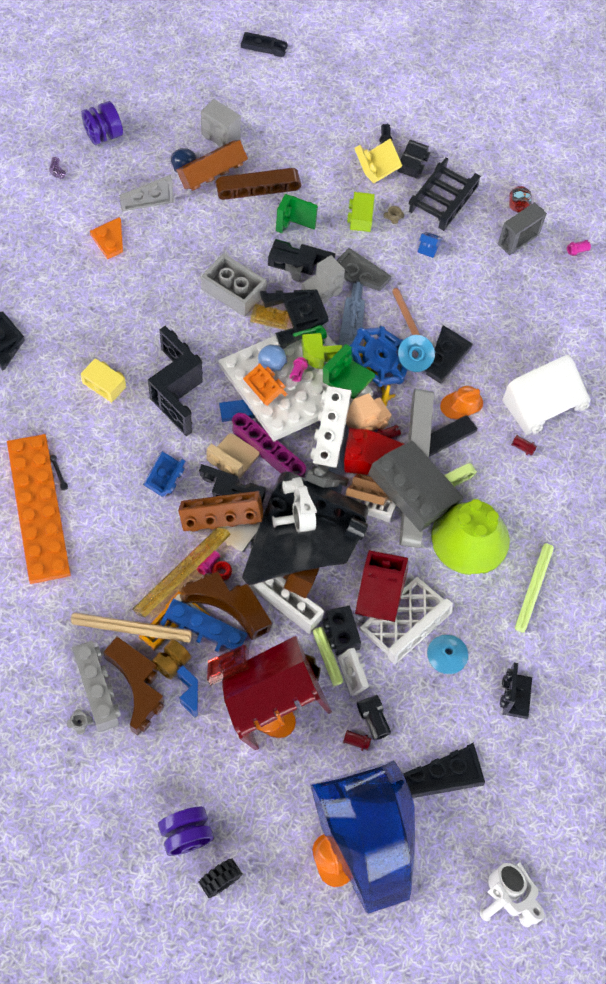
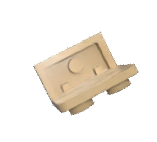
M229 433L217 447L211 443L207 448L208 462L224 472L238 476L239 479L259 457V451L232 433Z

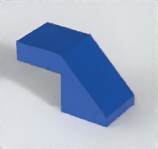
M182 666L177 671V677L189 689L179 697L180 704L195 718L198 716V679Z

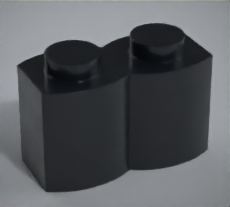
M410 139L400 159L402 167L397 172L413 178H417L418 174H422L425 167L423 163L424 161L427 162L430 156V152H428L429 146Z

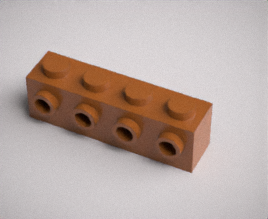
M233 140L176 169L184 189H191L193 191L200 188L201 183L212 182L215 180V176L229 173L230 168L243 166V162L248 160L241 140Z
M259 491L183 500L178 509L183 531L192 532L207 528L217 529L223 526L235 527L240 524H257L262 522L264 513Z

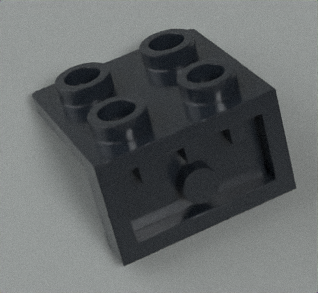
M514 662L511 668L507 669L506 675H503L502 687L505 688L504 695H501L500 707L503 708L502 715L528 719L532 677L518 675V663Z

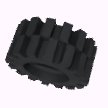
M233 858L211 869L198 883L207 897L212 898L234 884L243 873Z

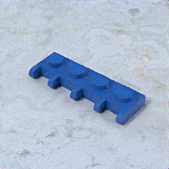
M174 598L160 625L165 626L168 620L180 626L179 629L191 630L198 635L197 643H200L202 638L210 640L217 644L214 651L219 652L222 646L234 652L231 658L233 660H236L248 635Z

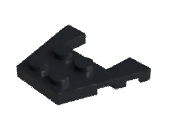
M317 289L294 290V292L283 293V290H276V293L260 291L265 308L283 303L293 328L275 333L278 345L282 349L302 338V335L294 337V333L319 325L322 326L329 322L327 312Z

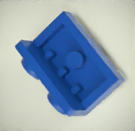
M160 452L143 485L162 497L168 493L171 494L176 488L177 484L175 481L177 477L179 478L185 470L183 466L186 461L184 459L177 461L165 452Z

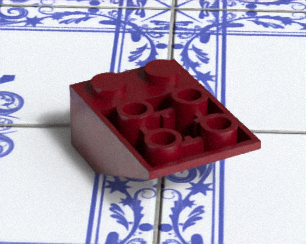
M368 551L355 614L391 622L396 621L408 573L409 558Z

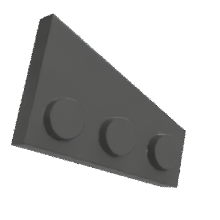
M350 248L336 260L345 269L344 280L353 283L360 282L363 286L377 291H381L391 280V275Z

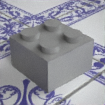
M213 99L201 110V133L204 138L210 139L219 147L233 140H240L241 115Z

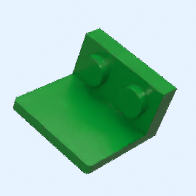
M285 194L277 208L276 231L283 233L284 229L289 227L290 222L315 230L318 206L312 202Z
M347 344L323 366V383L330 387L351 390V399H355L375 378L374 372L352 361V347Z

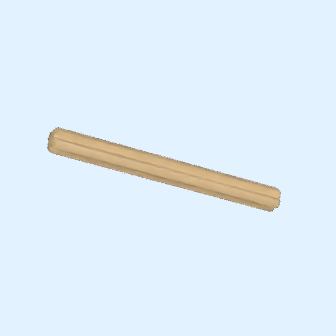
M76 612L72 613L71 623L73 625L168 640L174 639L187 643L192 639V631Z

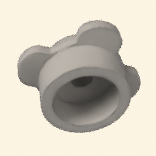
M77 709L71 718L67 720L66 724L68 728H73L77 734L82 735L85 733L86 727L92 724L93 719L91 716L83 713L82 710Z

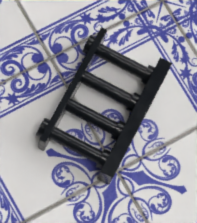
M446 157L441 163L439 162L436 165L433 174L418 193L412 195L408 203L411 214L418 207L437 217L440 221L438 228L445 231L478 188L481 178L480 175L475 173L471 178L467 179L448 169V158ZM444 174L463 184L464 188L458 190L439 178ZM436 185L455 195L454 201L431 191V188ZM427 196L446 206L447 210L441 212L422 202V200Z

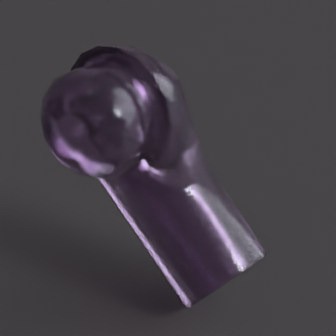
M52 157L49 172L54 177L63 179L66 172L59 166L60 159Z

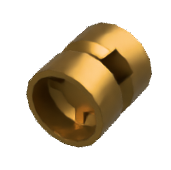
M172 639L164 647V653L159 652L152 662L157 665V670L163 676L172 680L177 674L179 666H185L191 659V655L179 642Z

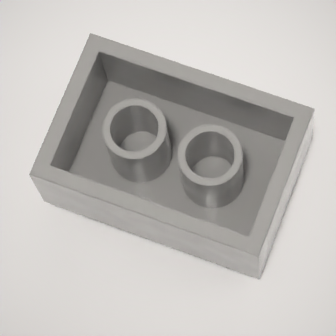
M223 253L201 276V289L245 317L261 300L260 291L267 290V280Z

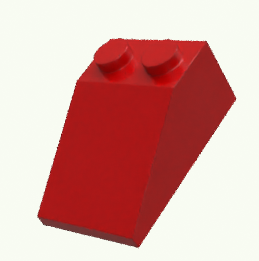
M350 428L344 457L345 473L369 475L368 473L374 462L388 452L404 445V443L371 430Z

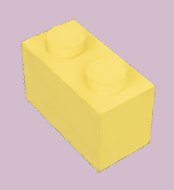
M96 358L81 373L82 383L111 403L126 388L124 375L119 371L112 370L107 363L100 362Z

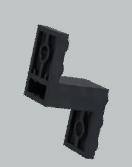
M164 326L159 329L161 350L171 359L172 363L148 379L150 400L185 436H188L192 433V412L188 406H183L179 399L203 382V362L197 354L194 355L190 351L189 346L185 342L182 343L178 339L177 334L173 330L170 331Z

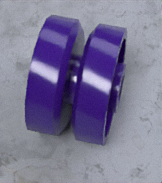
M205 807L187 808L173 813L158 822L161 836L168 837L164 842L165 851L168 856L191 852L214 840L211 827L204 825L208 820Z

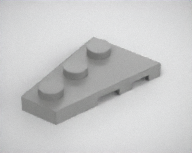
M171 175L119 195L122 212L173 203Z

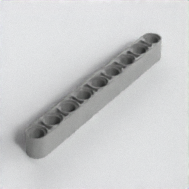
M414 389L408 442L413 441L429 458L434 392ZM402 512L399 545L420 548L423 530L420 532Z

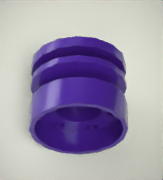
M111 101L99 104L98 112L94 107L81 111L84 129L94 145L106 142V134L110 139L123 136V127L119 114Z

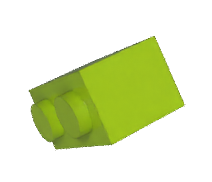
M354 192L353 199L349 200V209H352V212H348L347 223H350V230L371 232L375 194Z

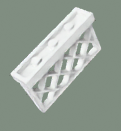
M418 577L403 589L401 599H409V607H399L398 612H409V620H397L396 617V621L391 622L371 617L360 627V631L385 652L394 665L452 614L453 603L447 598L444 600ZM418 585L423 589V594H411V590ZM411 599H424V607H412ZM426 599H435L439 604L435 607H426ZM412 612H424V617L421 620H412ZM371 625H380V633H371L367 628ZM383 625H395V633H383ZM397 625H409L410 630L406 633H397ZM383 638H395V643L388 648L383 643Z

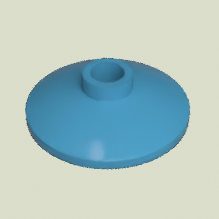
M411 335L405 338L398 349L400 363L411 372L426 370L431 366L435 357L432 343L421 335ZM413 351L418 353L416 358L412 356Z
M440 635L429 644L427 657L431 666L438 672L455 674L461 671L467 664L468 650L459 638L453 635ZM450 649L452 654H447L445 650Z

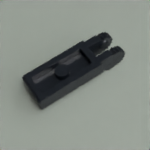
M244 32L241 41V48L273 54L277 57H284L285 50L288 47V43L284 40Z

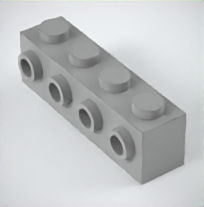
M89 641L72 647L98 732L119 726L117 717H120L121 714L118 705H113L111 698L115 696L111 684L106 685L105 678H108L105 665L100 666L99 659H102L99 646L94 647L93 641Z

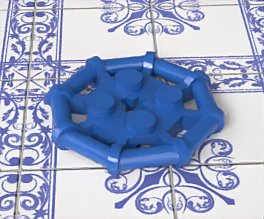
M384 326L366 329L363 327L359 328L352 344L349 345L352 347L354 362L365 368L370 367L378 373V375L375 374V378L372 380L378 387L404 383L408 370L403 366L400 371L397 369L398 364L401 363L396 352L403 339H399L387 331ZM371 335H377L378 338L374 339L375 337H371ZM362 339L366 342L365 347L360 345ZM391 373L393 377H385V375Z

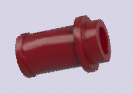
M397 424L386 429L380 428L376 432L389 438L401 436V430H396L399 428Z
M516 435L511 446L524 451L527 456H532L537 448L535 442L531 443L519 435Z
M347 730L343 743L361 748V751H368L372 738L368 737L367 734L363 736Z

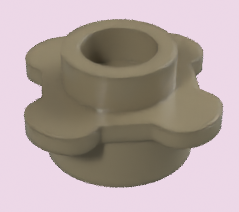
M391 206L388 212L384 213V218L389 219L392 224H397L401 218H404V213L398 206Z

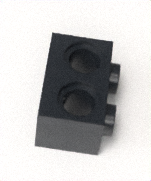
M350 605L327 610L325 618L322 620L325 631L328 630L330 634L328 641L331 650L334 649L336 655L343 654L351 648H355L356 651L360 650L361 640ZM341 619L343 623L336 624L333 620ZM339 638H347L349 642L341 643Z

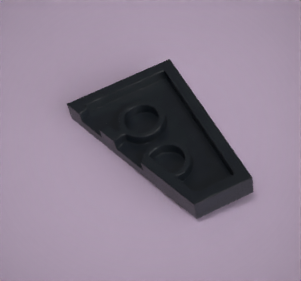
M443 325L434 349L435 357L433 363L427 368L426 375L442 384L470 351L473 343Z

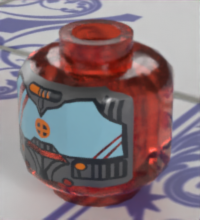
M518 186L510 191L509 207L511 210L519 213L532 204L531 191L526 187Z

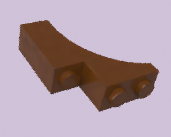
M217 571L213 574L207 573L195 582H187L181 588L180 598L183 603H202L225 611L240 623L251 640L270 631L272 622L248 584L236 585L229 591Z
M116 636L103 653L105 659L124 675L131 687L134 697V710L130 729L138 736L141 731L145 732L149 728L151 718L155 714L159 715L165 706L163 704L164 696L148 685V683L152 684L158 676L157 665Z

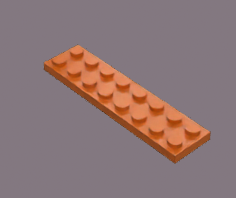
M46 434L8 440L7 447L29 582L34 584L69 577L71 574Z

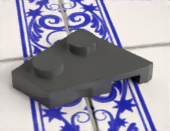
M318 465L308 472L305 481L323 488L338 487L339 484L346 487L349 478L328 471L329 468L326 466Z

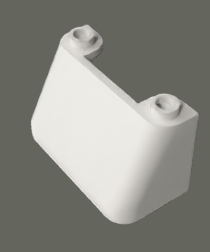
M565 355L511 381L507 386L502 401L525 434L528 435L532 432L534 434L540 432L546 420L568 409L574 408L575 411H584L589 407L591 399L574 360L570 355Z

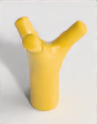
M387 385L386 389L384 386L380 387L382 390L381 400L385 406H387L391 398L396 396L395 394L389 395L390 385Z

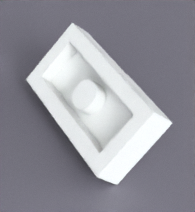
M355 648L348 649L338 657L351 696L358 695L369 687L363 671L365 663L360 664L358 658L362 655L361 653H356Z

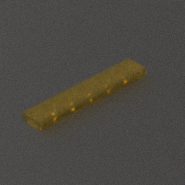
M223 528L215 529L133 607L132 610L135 614L145 618L231 535L230 532Z

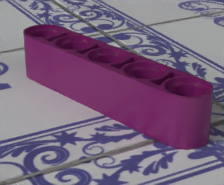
M237 413L233 416V433L259 451L260 457L279 473L299 471L301 473L296 475L305 478L306 465L279 441L273 442L266 430L248 415ZM280 459H285V460H287V461L281 462V461H279V460H280Z

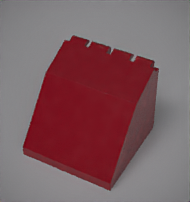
M297 636L221 673L224 701L233 727L239 739L254 750L259 749L252 733L257 730L254 721L257 720L260 727H263L277 720L275 711L278 710L280 716L283 717L297 710L295 705L297 700L301 707L316 700L328 714L332 713Z

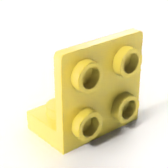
M391 139L371 151H368V149L364 150L361 145L354 148L365 175L373 184L402 167L401 160Z

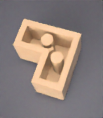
M368 393L353 399L348 410L346 424L349 429L358 428L374 431L380 428L384 429L392 415L380 397L373 400Z

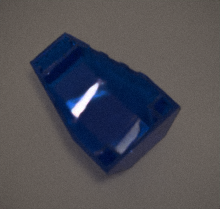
M395 760L310 784L321 829L343 866L342 868L346 876L351 881L352 887L365 912L369 914L410 900L415 856V808L408 784Z

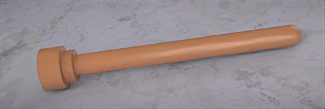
M394 288L392 293L411 334L420 335L399 289Z

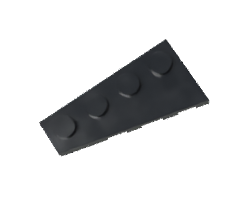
M473 742L459 751L457 749L443 758L432 760L425 766L416 767L396 776L395 784L399 799L406 800L484 786L485 779Z

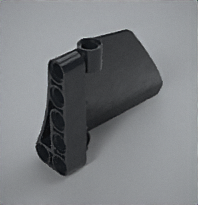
M282 472L272 489L267 507L263 513V519L260 522L242 579L248 585H254L295 572L346 564L358 541L363 539L367 531L368 507L331 489L305 481V478L301 477L303 485L307 487L308 494L317 510V513H315L316 529L297 532L295 523L278 525L274 528L272 517L293 515L294 492L284 494L283 481H290L292 478L301 477L292 472Z

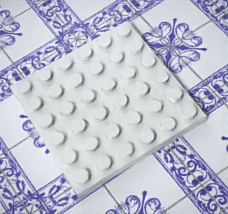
M327 334L323 346L336 345ZM276 335L218 360L219 367L273 442L317 422L320 409H324L325 402H322L323 391H327L329 386L323 383V369L314 368L309 364L307 369L304 370L300 382H294L289 378L294 367V360L298 357H303L301 339L283 349L287 356V364H284L282 370L273 371L275 373L273 378L275 380L279 378L286 386L284 390L288 395L285 397L281 393L266 406L243 378L259 364L258 354L262 348L270 344L278 345ZM367 385L356 398L368 393L372 397L373 391Z

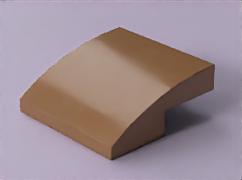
M356 474L353 477L352 484L346 491V496L379 505H384L389 498L370 476Z

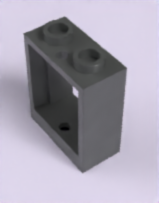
M534 202L504 222L498 245L510 256L540 235L547 213Z

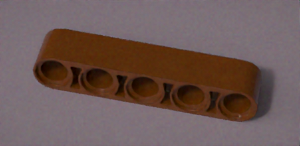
M296 168L222 176L217 178L215 182L218 197L221 200L297 191L302 186Z

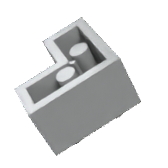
M330 255L317 263L316 275L303 282L301 290L317 289L324 305L328 299L333 296L336 297L342 292L345 269Z

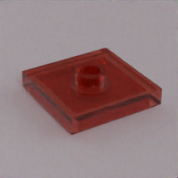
M242 645L208 661L207 681L210 686L249 669V650L247 646Z

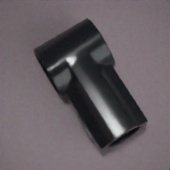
M378 695L357 702L360 716L363 720L365 719L373 740H380L391 734L383 714V705Z

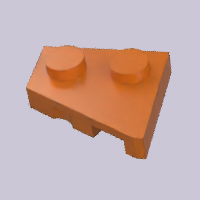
M120 217L90 230V236L107 260L123 252Z

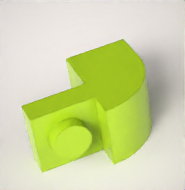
M321 333L302 335L303 357L310 366L317 369H323L324 362H328L342 348V345L323 346Z

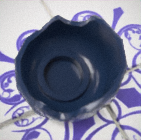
M180 148L172 153L171 164L177 173L176 169L197 158L192 150Z

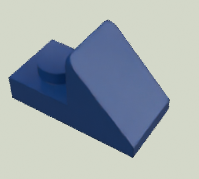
M429 232L422 233L417 252L434 258L443 237Z

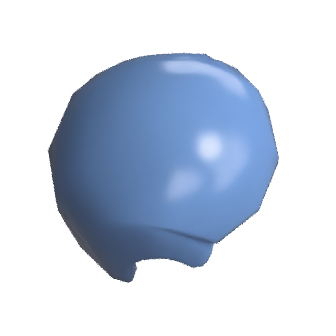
M270 344L259 352L258 363L264 368L268 366L272 371H280L284 364H287V356L280 346Z

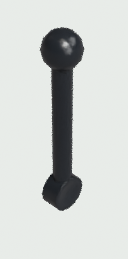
M51 455L50 461L53 462L60 480V488L65 491L68 489V484L63 480L56 462L57 457Z

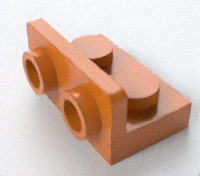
M259 363L243 380L261 401L268 406L281 393L285 397L288 394L284 390L286 386L279 378L277 380L273 378L275 373L268 366L264 368Z

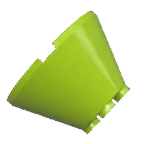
M479 499L457 503L434 521L431 531L433 549L440 561L448 568L465 575L485 574L496 569L503 562L509 550L510 537L506 524L492 506Z

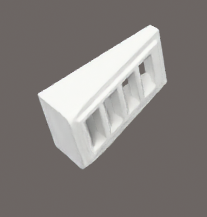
M388 498L387 502L381 505L379 510L376 509L377 504L373 503L372 508L368 507L369 516L390 523L396 505ZM366 501L365 505L368 507L370 502ZM384 507H388L387 512L383 511Z

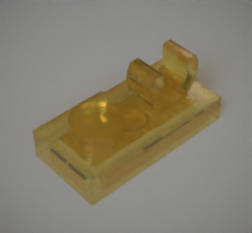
M255 304L250 322L286 330L289 316L286 310L282 311L271 307L265 308L263 305Z

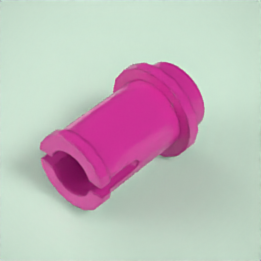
M588 240L577 243L571 242L567 245V252L572 256L591 249V244Z
M298 357L293 362L294 367L289 378L294 382L301 381L303 372L308 367L307 360L303 357Z
M210 549L203 561L197 564V571L202 575L211 573L212 567L220 558V554Z

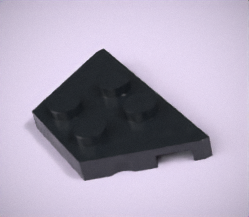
M2 311L0 312V368L3 371L25 339L18 328Z

